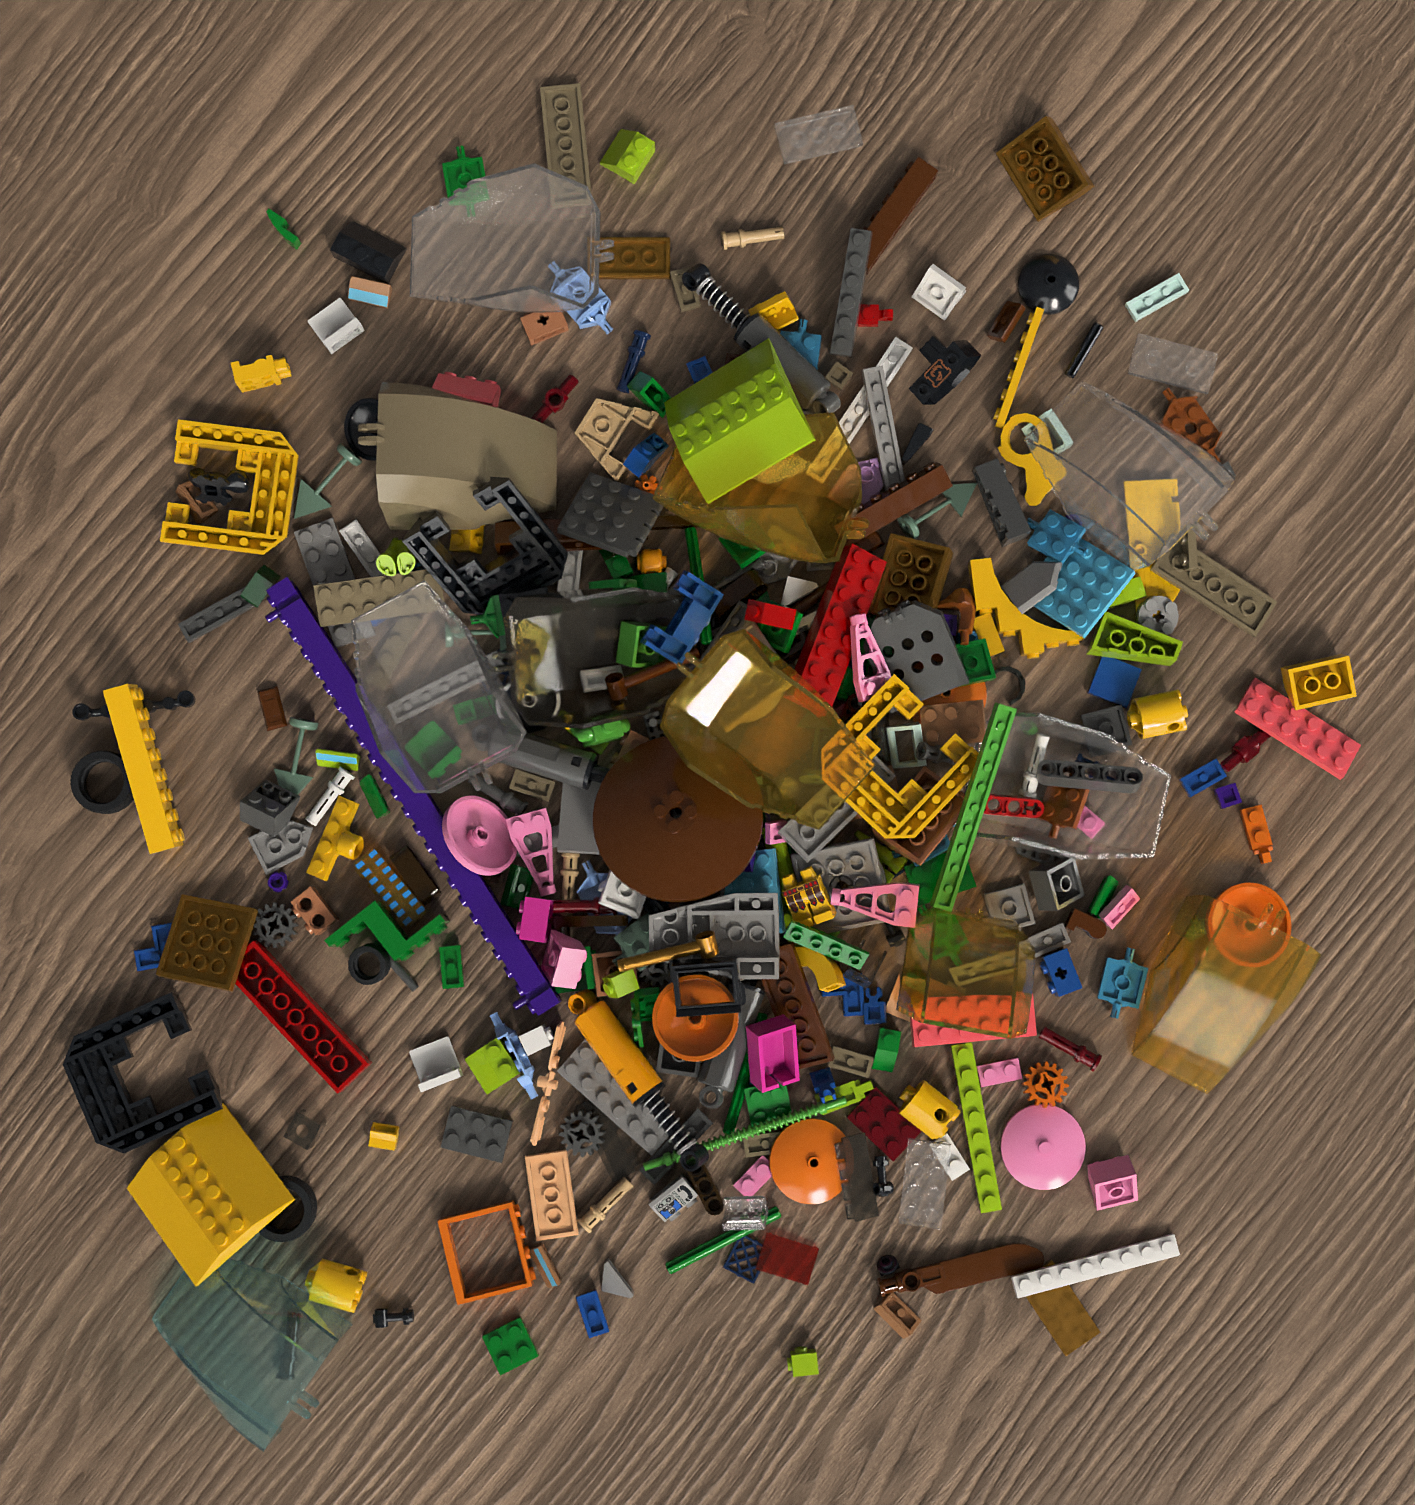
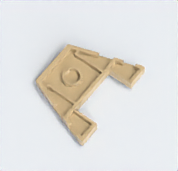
M596 398L575 431V435L612 479L618 482L626 467L622 462L610 456L611 451L631 420L650 431L659 417V413Z

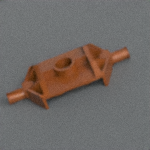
M1170 388L1164 390L1162 394H1164L1169 403L1161 422L1186 458L1204 456L1205 458L1208 457L1214 466L1219 464L1221 460L1214 452V448L1223 432L1219 433L1197 402L1196 399L1198 397L1177 398ZM1186 424L1194 425L1195 432L1193 434L1186 432Z

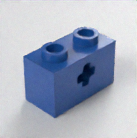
M1062 948L1040 957L1042 962L1039 964L1043 974H1047L1049 978L1047 985L1051 994L1055 993V996L1060 997L1082 988L1067 948ZM1057 968L1064 971V974H1061L1062 978L1055 976V972H1058Z

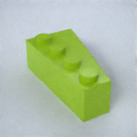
M1106 611L1097 623L1086 654L1171 666L1177 661L1183 641Z

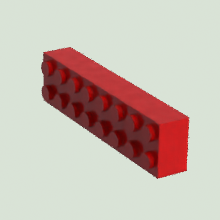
M853 543L841 548L794 669L792 678L796 683L786 690L784 698L818 715L831 712L852 656L851 622L849 617L861 613H866L867 616L885 569L886 561Z
M253 940L247 946L235 984L337 1094L341 1093L372 1064V1061L261 942Z

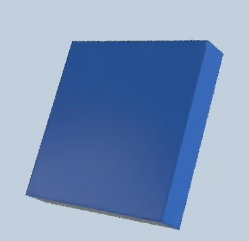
M1101 657L1087 693L1127 708L1142 669L1115 658Z

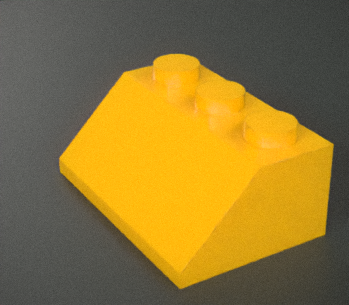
M1338 654L1281 667L1284 688L1294 710L1357 696L1350 657L1348 655Z

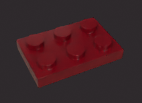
M876 1086L847 1116L893 1162L922 1132L899 1114V1108Z

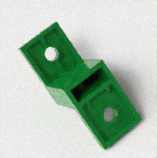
M373 901L324 941L329 947L338 948L340 946L341 948L350 941L349 937L352 934H359L368 926L394 961H406L415 954L413 950L416 947L422 948L431 941L430 936L433 934L439 935L447 929L448 926L446 924L449 922V919L444 914H439L409 938L381 901Z

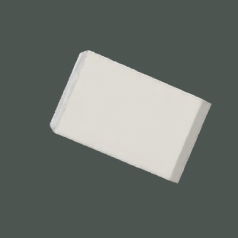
M788 576L781 604L786 607L793 605L818 588L817 583Z

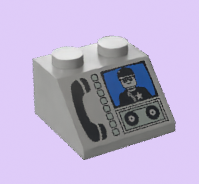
M682 1173L649 1199L648 1205L664 1222L668 1219L672 1222L681 1214L679 1211L684 1206L689 1208L697 1202L696 1197L698 1193Z

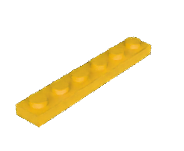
M1036 307L1035 313L1030 312L1026 324L1030 325L1028 332H1023L1020 340L1023 347L1021 351L1017 350L1013 361L1017 363L1015 370L1010 369L1007 381L1010 382L1009 388L1003 389L1000 400L1004 401L1002 408L997 407L993 418L997 420L995 427L1001 429L1004 427L1044 312L1042 308Z

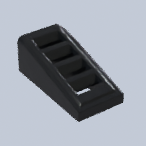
M918 423L901 459L902 465H905L931 436L934 429Z

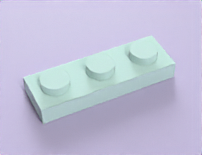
M1178 273L1126 302L1125 307L1133 320L1137 322L1188 293L1189 289Z

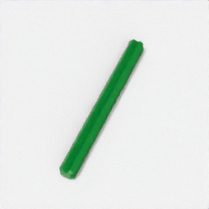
M689 527L685 529L691 574L704 582L697 530L695 527ZM710 622L700 633L703 645H708L713 640Z
M759 1012L755 1023L767 1020V1014ZM748 1047L724 1124V1134H731V1131H735L745 1097L743 1086L749 1083Z
M774 1206L666 1262L667 1271L673 1274L781 1218L778 1207Z

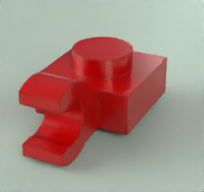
M861 304L858 327H878V321H893V309L879 310V304Z

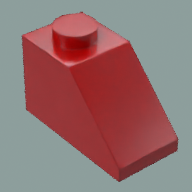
M749 599L744 620L792 630L797 609Z

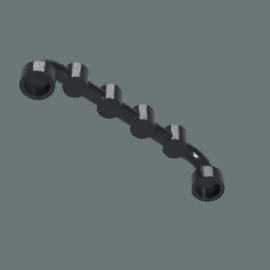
M184 690L178 694L177 699L166 697L160 701L147 699L142 703L149 713H154L157 709L164 708L170 711L180 706L190 708L195 704L196 698L192 692ZM79 703L72 710L73 716L81 721L99 716L110 718L107 705L91 709L88 705Z

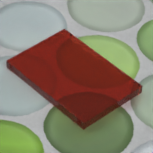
M766 1232L755 1269L808 1285L819 1248Z

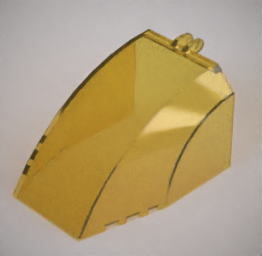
M834 413L804 414L815 437V441L709 504L706 503L686 468L677 446H675L652 497L654 501L679 517L721 538L766 553L806 562L829 563L839 561L846 540L865 537V528L867 529L870 524L868 519L856 517L862 501L861 468Z
M745 629L723 635L701 661L687 652L684 656L690 663L696 666L693 671L684 664L677 663L676 667L688 677L667 700L660 728L688 768L745 806L752 809L755 807L759 808L762 812L768 814L775 813L781 818H790L796 820L799 824L820 830L875 768V764L828 702L783 659Z
M1207 895L1187 896L1150 969L1148 986L1144 994V1004L1140 1013L1139 1027L1136 1031L1131 1055L1208 1094L1290 1007L1308 981L1321 954L1308 944L1279 930L1286 914L1284 910L1281 909L1277 912L1272 925L1267 924L1266 922L1274 906L1270 903L1265 906L1260 918L1257 919L1228 903Z
M931 907L916 917L915 928L907 927L895 997L896 1010L924 1024L1013 1039L1016 1036L1026 1034L1033 991L1035 948L1017 921L986 916L984 911L979 909L974 914L971 913V908L965 907L964 912L957 910L950 912Z

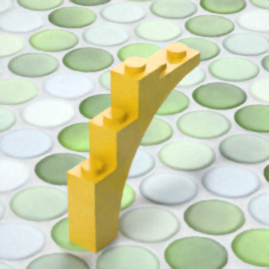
M991 558L974 559L968 562L971 594L975 601L976 612L984 615L992 613V610H994L998 634H1003V637L1015 636V632H1018L1021 656H1027V659L1039 658V654L1045 652L1044 645H1046L1047 649L1057 648L1062 643H1067V646L1080 645L1079 642L1085 639L1072 630L1051 628L1034 621L1025 614H1021L1001 589L994 574Z

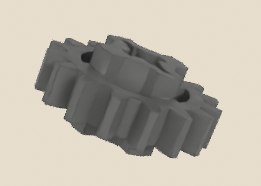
M274 902L272 908L269 904H266L265 911L258 909L260 916L256 917L257 924H254L253 927L257 928V931L253 935H260L259 943L265 940L266 947H269L271 943L273 948H278L279 943L282 947H285V941L292 942L291 935L298 934L294 930V927L299 926L298 923H294L297 916H291V908L285 910L286 904H281L279 908L278 903ZM276 911L273 917H265L270 912ZM285 916H286L287 919H288L289 926L286 925V923H285V920H284ZM272 922H277L280 925L279 929H274V926L271 925ZM262 925H264L266 928V935L263 932ZM285 933L282 938L275 940L278 934Z
M584 1109L580 1110L578 1114L574 1111L571 1113V1117L567 1116L564 1118L566 1123L560 1125L564 1129V1131L559 1133V1136L564 1137L561 1144L567 1143L566 1151L573 1149L574 1156L579 1152L581 1157L586 1156V1153L592 1155L594 1150L598 1151L601 1148L599 1144L605 1141L601 1136L606 1131L600 1128L604 1123L597 1122L599 1119L598 1115L594 1118L591 1117L592 1111H589L586 1115ZM576 1120H582L580 1125L572 1123ZM581 1129L584 1130L583 1134L586 1136L582 1137V1132H580ZM585 1142H592L590 1146L583 1147Z

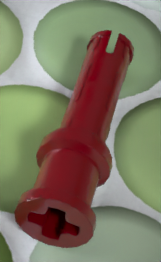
M599 897L593 898V900H553V913H593L596 916L600 914L617 915L616 910L599 904Z
M1044 1026L1038 1037L1071 1055L1075 1062H1081L1090 1067L1092 1072L1095 1071L1101 1061L1102 1055H1096L1087 1050L1085 1045H1076Z

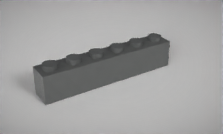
M855 228L850 230L830 350L831 355L852 358L873 235L872 231Z

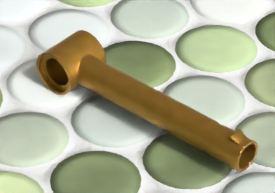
M704 931L695 936L696 941L618 959L617 964L619 971L624 972L699 953L701 958L709 959L719 954V948L714 932Z

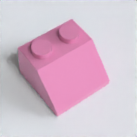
M551 930L541 969L551 986L576 989L577 982L581 979V967L583 962L586 961L587 951L580 941L556 930Z
M1128 1155L1117 1156L1113 1159L1087 1165L1088 1179L1097 1211L1138 1201L1136 1172Z

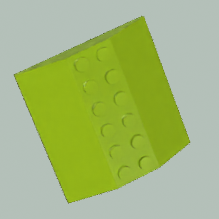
M769 338L664 402L668 426L681 458L708 504L815 441V437Z

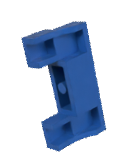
M683 570L673 589L684 595L685 598L666 630L663 631L651 624L640 641L678 666L682 665L692 646L698 642L700 633L709 624L712 613L724 595Z

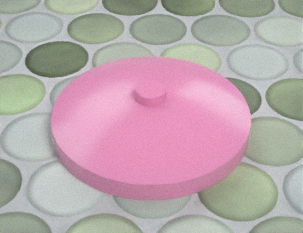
M464 796L453 802L445 811L442 820V831L446 845L456 860L470 871L489 876L499 874L513 863L517 854V849L510 838L505 820L508 817L491 801L479 796Z
M1033 1104L1020 1109L1008 1120L1001 1134L1000 1152L1006 1169L1017 1181L1030 1188L1049 1190L1066 1184L1078 1173L1085 1157V1138L1078 1122L1065 1110L1056 1106L1051 1107L1049 1104L1047 1108H1042V1104L1038 1106Z

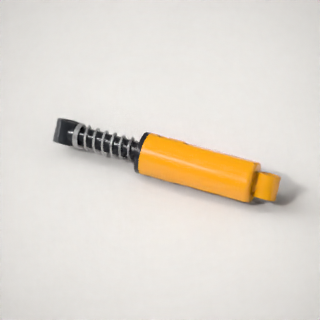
M589 989L570 996L568 1007L572 1013L579 1015L574 1021L575 1025L633 1106L637 1108L645 1103L643 1107L649 1108L648 1114L654 1115V1122H659V1128L664 1129V1135H668L670 1138L669 1142L675 1144V1150L678 1149L677 1153L681 1155L680 1163L685 1170L694 1171L704 1165L709 1159L707 1149L703 1145L696 1144V1139L690 1138V1132L684 1130L685 1125L679 1123L680 1118L674 1116L675 1111L669 1109L670 1104L664 1102L665 1097L661 1098L659 1092L666 1085L607 1003L603 1000L597 1002L595 994Z

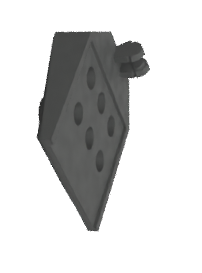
M904 600L898 603V607L890 610L888 607L877 612L878 615L875 617L870 630L890 670L891 677L894 674L893 670H903L904 676L898 678L910 688L909 690L920 701L970 682L942 611L916 600L911 602ZM926 630L931 631L934 637L926 639L923 637L922 632ZM910 638L913 640L914 645L911 647L905 646L903 640ZM865 641L863 648L866 653H869L870 648L867 641ZM891 646L895 652L887 654L884 651V647ZM938 653L942 655L943 660L936 662L933 660L932 655ZM868 658L872 666V669L876 675L877 668L875 666V663L871 658ZM920 661L924 667L916 669L913 666V662ZM893 707L890 711L891 713L897 711V709Z

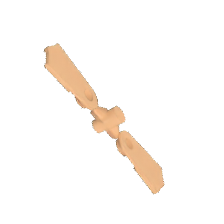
M560 1021L556 1026L548 1066L550 1072L546 1076L539 1075L537 1080V1087L542 1088L544 1095L539 1104L530 1139L534 1146L537 1145L538 1140H541L545 1120L544 1112L548 1111L550 1104L547 1096H551L552 1089L556 1090L558 1086V1081L554 1080L556 1073L552 1070L554 1068L557 1069L560 1061L558 1052L561 1050L566 1030L563 1021Z

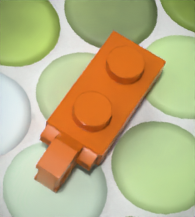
M1262 804L1240 810L1250 850L1253 851L1254 855L1258 854L1261 864L1272 862L1270 851L1273 850V844Z

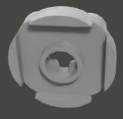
M1164 596L1149 597L1138 606L1136 611L1137 624L1165 635L1171 634L1178 623L1179 614L1176 603ZM1157 611H1160L1162 618L1156 622L1153 614H1157Z

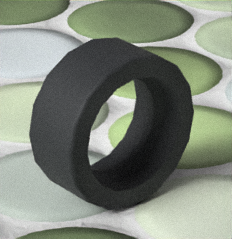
M367 943L356 948L350 954L348 960V970L352 978L363 985H372L383 980L388 975L391 967L388 952L382 946L375 943ZM365 952L374 953L380 961V971L374 976H367L360 970L358 960Z

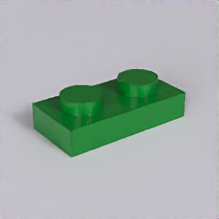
M461 945L439 947L443 989L465 987Z

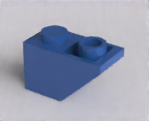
M653 432L632 449L623 465L639 478L651 468L669 445Z

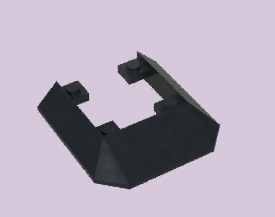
M490 476L491 481L474 490L473 497L485 511L501 502L521 527L520 530L509 535V541L515 549L484 566L481 565L475 556L458 563L438 539L450 531V526L438 512L424 520L419 517L402 539V542L463 613L482 615L492 595H498L512 587L549 586L562 579L568 556L567 550L513 482L505 477Z
M173 992L73 1037L63 1062V1067L97 1144L121 1153H127L223 1109L220 1090L216 1087L209 1069L188 1078L196 1098L161 1114H158L151 1095L133 1103L117 1064L134 1057L126 1039L127 1037L162 1021L170 1039L192 1031L184 1013L186 1010Z

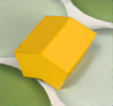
M373 1122L368 1146L396 1150L399 1126Z

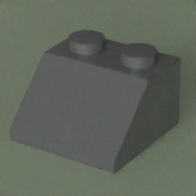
M1074 856L1042 863L1028 871L1039 910L1058 911L1085 896Z

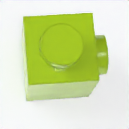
M633 969L624 972L618 970L602 977L604 982L603 989L610 998H620L640 989Z
M806 1346L794 1348L795 1351H790L791 1357L787 1358L788 1371H792L793 1377L819 1374L816 1348L807 1349Z

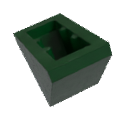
M263 565L254 574L240 597L258 608L268 595L266 590L275 585L281 576L266 565Z

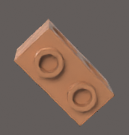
M310 886L291 901L293 905L292 911L298 918L302 917L306 922L304 926L310 934L320 935L339 920L315 887ZM306 898H309L312 902L308 910H305L302 906V902ZM319 914L324 917V924L320 927L315 923V918Z

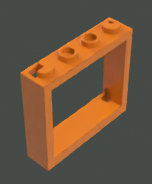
M514 1200L443 1217L438 1220L457 1305L533 1286L536 1274L534 1267L529 1265L528 1259L531 1258L529 1246L524 1244L523 1238H526L524 1225L519 1223L518 1217H521L519 1204L515 1205ZM509 1209L525 1279L466 1293L450 1223Z

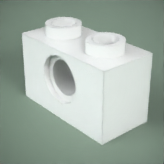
M543 1024L520 1035L519 1039L527 1056L553 1044L554 1033L550 1026L546 1028V1025Z

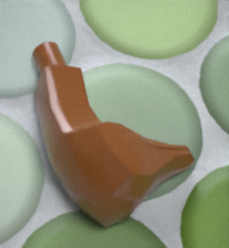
M958 588L947 598L939 601L937 609H951L960 612L961 619L958 629L961 635L960 644L968 645L969 635L973 632L976 605L972 594L967 588Z

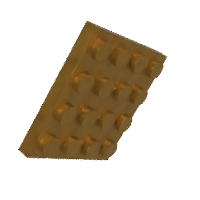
M182 894L156 975L233 992L258 910Z

